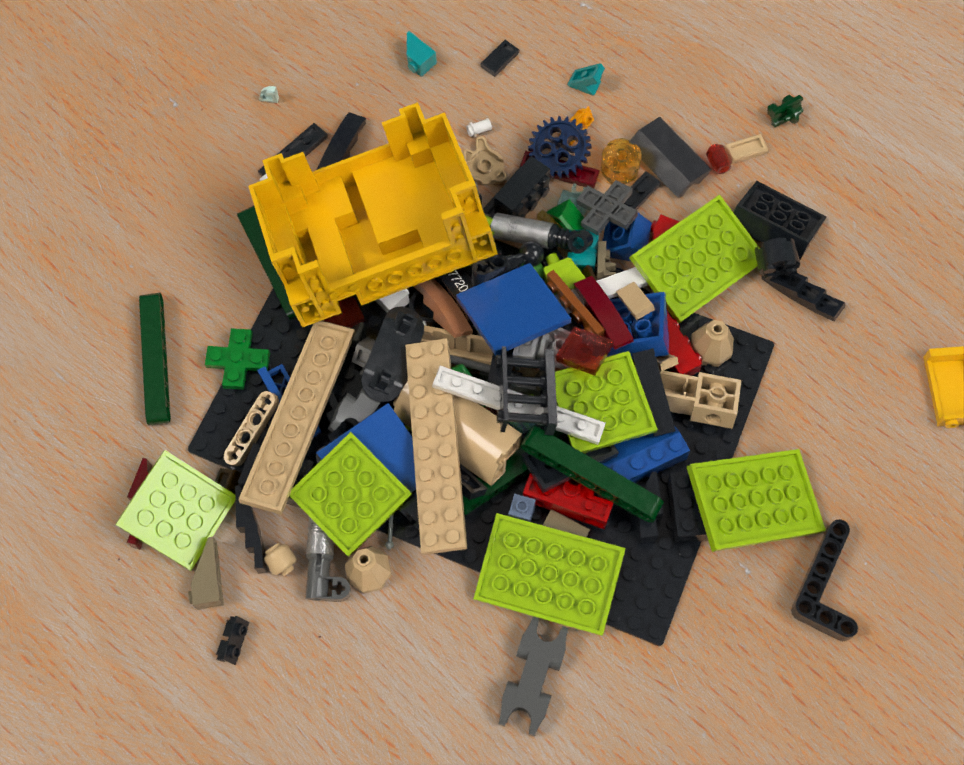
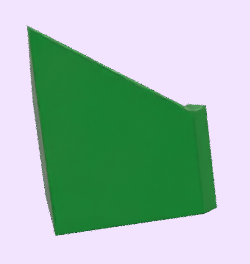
M570 199L546 212L554 224H557L560 228L571 229V231L585 229L581 226L584 216Z

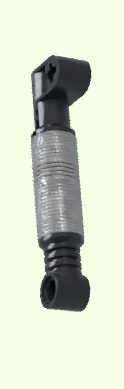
M478 192L479 198H480V202H481V205H482V196H481V194ZM484 213L493 219L490 228L494 232L493 238L521 244L534 241L539 243L542 248L553 249L554 247L571 250L576 254L586 251L593 244L592 234L586 230L571 231V229L566 230V228H560L557 224L502 213ZM578 237L583 239L584 246L578 244Z

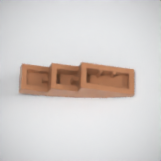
M434 278L414 286L415 289L424 295L423 303L434 312L433 320L454 338L472 334L473 330L458 305Z

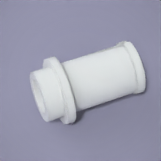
M486 118L474 124L472 122L469 123L466 129L470 137H477V134L492 130L490 120Z

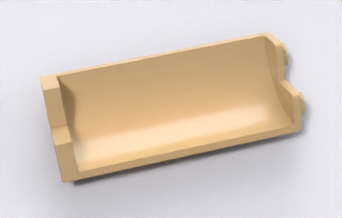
M407 381L399 396L394 400L393 406H395L394 412L399 419L412 429ZM454 395L460 464L492 486L505 473L507 459L520 448L522 434L508 424L505 432H500V423H497L496 415L476 402Z

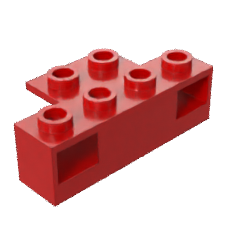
M530 473L523 491V496L535 499V505L548 510L552 509L562 515L604 530L613 507V502L594 496V491L573 479L542 493Z

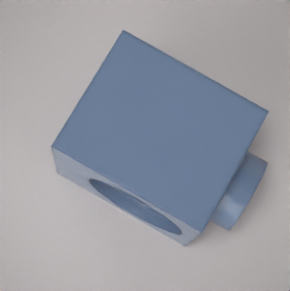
M514 494L508 516L531 522L535 509V499Z

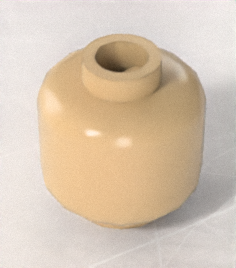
M277 543L264 552L266 554L264 562L273 575L281 573L285 576L294 570L292 565L296 562L297 558L287 544L281 545Z

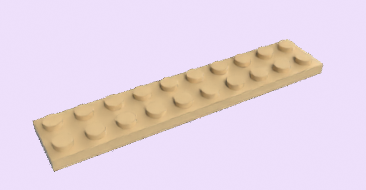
M324 321L313 323L239 497L241 504L282 515L355 333L354 329Z
M445 338L408 344L405 347L421 553L426 555L467 549L454 395L432 387L439 366L451 369L449 341Z

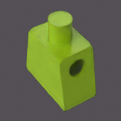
M556 253L546 257L548 266L543 268L545 284L547 283V274L552 270L558 274L570 290L574 289V283L585 279V276L571 258L559 260Z

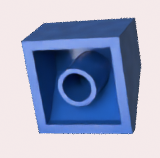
M638 213V216L627 230L609 222L605 227L602 241H606V249H610V258L631 261L629 257L648 244L652 222L640 213Z

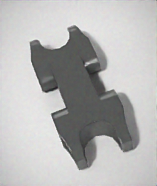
M366 364L364 365V367L362 368V370H361V372H360V375H361V376H362V374H363V371H364V368H365ZM363 388L356 398L347 393L335 409L328 430L331 432L335 431L345 421L356 426L375 413L380 402L367 396Z
M534 616L527 630L522 635L516 657L526 660L519 684L511 681L507 682L502 697L501 715L498 725L505 727L508 718L513 712L517 710L525 711L531 718L529 735L535 737L541 722L546 716L552 696L541 692L548 668L560 671L566 651V636L568 628L562 626L555 640L551 642L543 641L537 634L539 618Z

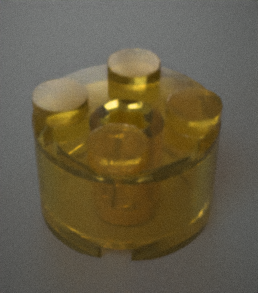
M619 138L610 141L605 149H603L601 172L609 184H613L615 180L623 184L636 180L642 157L638 145L630 143L628 139Z

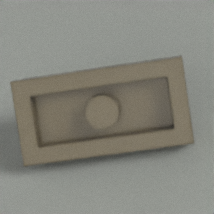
M598 241L597 280L616 274V272H610L615 271L616 263L609 262L610 249H606V241Z

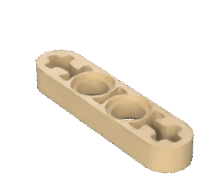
M264 391L258 396L225 450L224 460L227 464L240 466L245 462L253 443L257 442L279 405V399L275 394ZM267 398L271 401L270 405L265 402ZM262 408L266 411V413L260 411L259 409ZM260 414L261 422L258 425H254V416ZM248 432L250 434V440L246 444H243L242 436L244 433ZM237 445L244 447V449L241 450ZM233 453H236L238 456L236 460L232 457Z

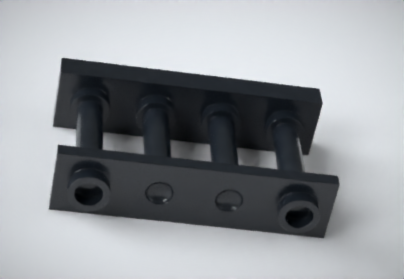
M502 346L500 355H496L495 367L499 368L500 410H497L496 421L500 423V432H505L508 422L541 424V426H544L545 435H554L558 424L554 350L545 349L543 358H539V360L508 358L506 346ZM507 366L538 368L539 371H542V376L540 378L508 376ZM507 384L539 386V389H543V394L541 396L508 394ZM508 403L540 405V407H543L544 413L541 415L508 413Z

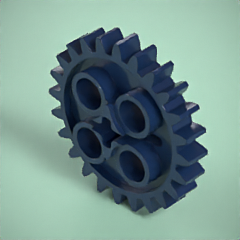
M558 116L557 121L550 117L551 123L543 120L544 126L537 125L538 132L532 131L534 138H529V142L532 144L528 146V150L531 152L529 157H534L550 168L552 179L555 174H558L559 179L562 178V174L569 178V172L576 175V168L583 170L581 163H588L586 157L591 156L590 151H588L592 149L591 144L588 143L591 139L590 136H586L588 134L587 129L582 130V123L576 126V119L570 123L568 116L564 121L561 120V116ZM555 132L561 133L557 138L552 137V134ZM571 141L578 142L575 146L568 145ZM544 149H551V152L548 154L542 153ZM562 157L568 158L565 163H560L559 159Z

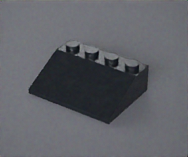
M759 181L753 184L733 212L754 240L765 242L775 238H786V241L791 242V238L794 239L799 260H801L827 216Z

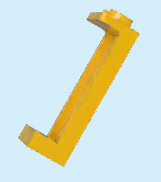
M964 346L929 349L923 356L937 426L955 428L959 425H964Z

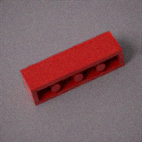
M667 310L669 354L676 356L679 363L670 367L669 370L674 373L692 376L700 372L702 358L698 352L693 351L689 338L686 335L683 336L678 322L671 318Z

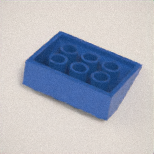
M665 292L645 294L654 305L655 310L638 320L635 319L620 298L610 299L631 333L634 342L615 350L606 338L599 343L594 338L590 339L584 331L585 327L582 325L581 338L583 340L580 350L582 355L602 359L629 351L633 360L632 353L652 348L656 357L669 355Z
M675 427L676 431L657 437H654L652 433L614 444L619 452L618 456L603 463V465L637 483L650 477L652 472L658 473L686 460L690 449L681 433Z

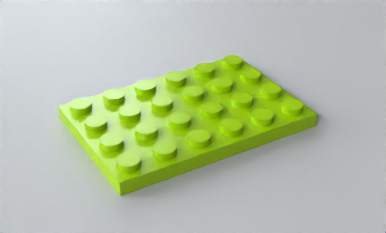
M719 194L631 255L629 259L654 293L665 292L666 308L673 319L679 324L756 268L758 265L754 250L758 245Z
M799 449L694 463L687 466L712 552L820 534L826 531Z
M496 513L473 599L603 636L626 548Z

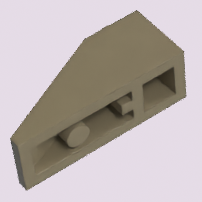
M208 537L191 582V591L188 592L189 602L197 610L224 605L218 545L213 537Z

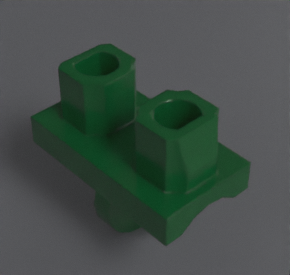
M787 95L783 98L781 105L778 106L774 103L769 105L767 111L771 117V125L777 127L787 121H790L792 124L797 123L799 115L803 113L801 104L803 97L801 95L796 97Z

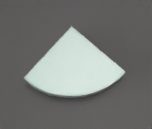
M268 86L261 90L259 101L278 103L279 95L276 86Z

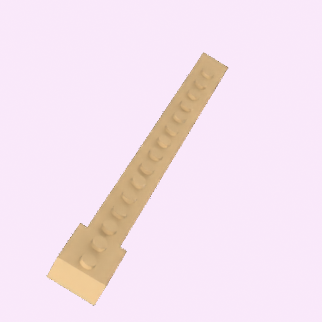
M424 325V334L421 342L447 338L450 355L491 365L493 352L482 336L470 334L454 338L445 329ZM579 355L577 365L595 361L600 358ZM520 367V371L517 372L523 373L522 377H534L539 370L538 368ZM555 367V372L562 370L560 368ZM467 368L472 374H480L478 370ZM660 371L670 412L691 415L690 421L733 428L738 412L741 380L699 372L698 377L669 371Z

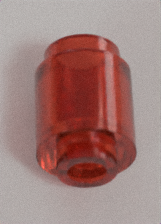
M714 144L708 148L706 156L713 170L717 174L728 172L732 166L724 146Z

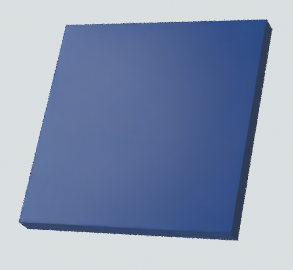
M530 263L456 294L458 302L495 356L500 354L502 346H506V351L571 323V317Z
M389 403L317 452L322 460L352 432L411 493L416 490L413 439Z

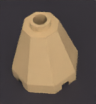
M710 321L692 333L691 348L701 356L702 365L712 364L714 367H719L732 357L734 338L723 321Z
M374 546L357 549L345 563L349 584L363 594L382 590L385 582L392 575L388 555Z

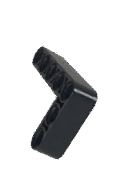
M837 519L829 525L823 535L794 600L791 612L795 619L844 642L856 635L858 624L854 619L819 602L850 533L848 523ZM833 528L840 529L842 536L836 535ZM824 547L832 548L834 555L826 553ZM816 566H822L825 569V574H820L816 570ZM807 585H813L817 593L809 592ZM799 604L805 605L808 608V613H802L799 610ZM820 614L828 617L829 624L821 622ZM841 625H846L850 630V634L843 633Z

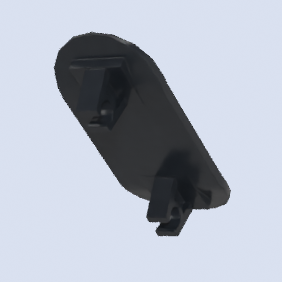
M403 306L394 307L384 317L361 379L363 390L367 396L375 401H391L400 394L408 376L405 345L420 343L424 334L422 318L412 309Z

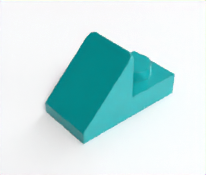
M599 63L574 70L567 85L584 93L595 95L601 83V75L605 67Z

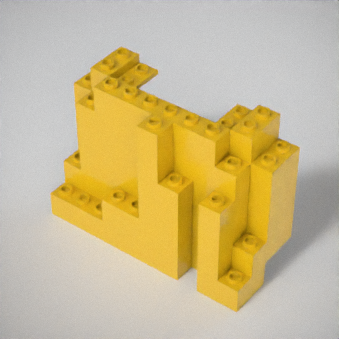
M418 102L399 109L400 116L381 122L388 144L313 172L304 152L285 159L282 153L262 160L268 178L251 184L248 187L271 262L285 286L290 306L302 327L342 313L338 301L355 294L360 304L364 305L498 254L491 228L482 209L476 184L445 112L425 119Z

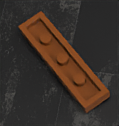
M554 270L550 271L547 274L546 285L553 294H557L561 305L565 309L568 308L572 312L573 319L585 327L584 331L590 339L594 338L597 343L605 339L604 328Z

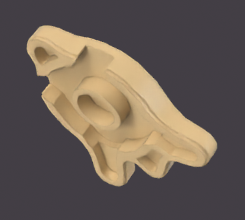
M484 136L477 137L476 150L466 149L463 152L474 182L486 186L505 183L507 174L504 171L503 158L496 151L489 148Z

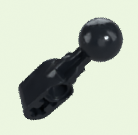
M529 241L520 247L516 255L503 256L497 254L474 263L472 266L471 285L475 287L515 270L522 264L530 263L533 267L538 266L544 259L542 246L537 242Z

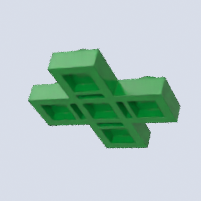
M231 328L228 347H207L205 367L224 369L222 387L225 389L244 390L247 371H257L264 366L268 371L270 351L266 349H250L253 335L250 329Z

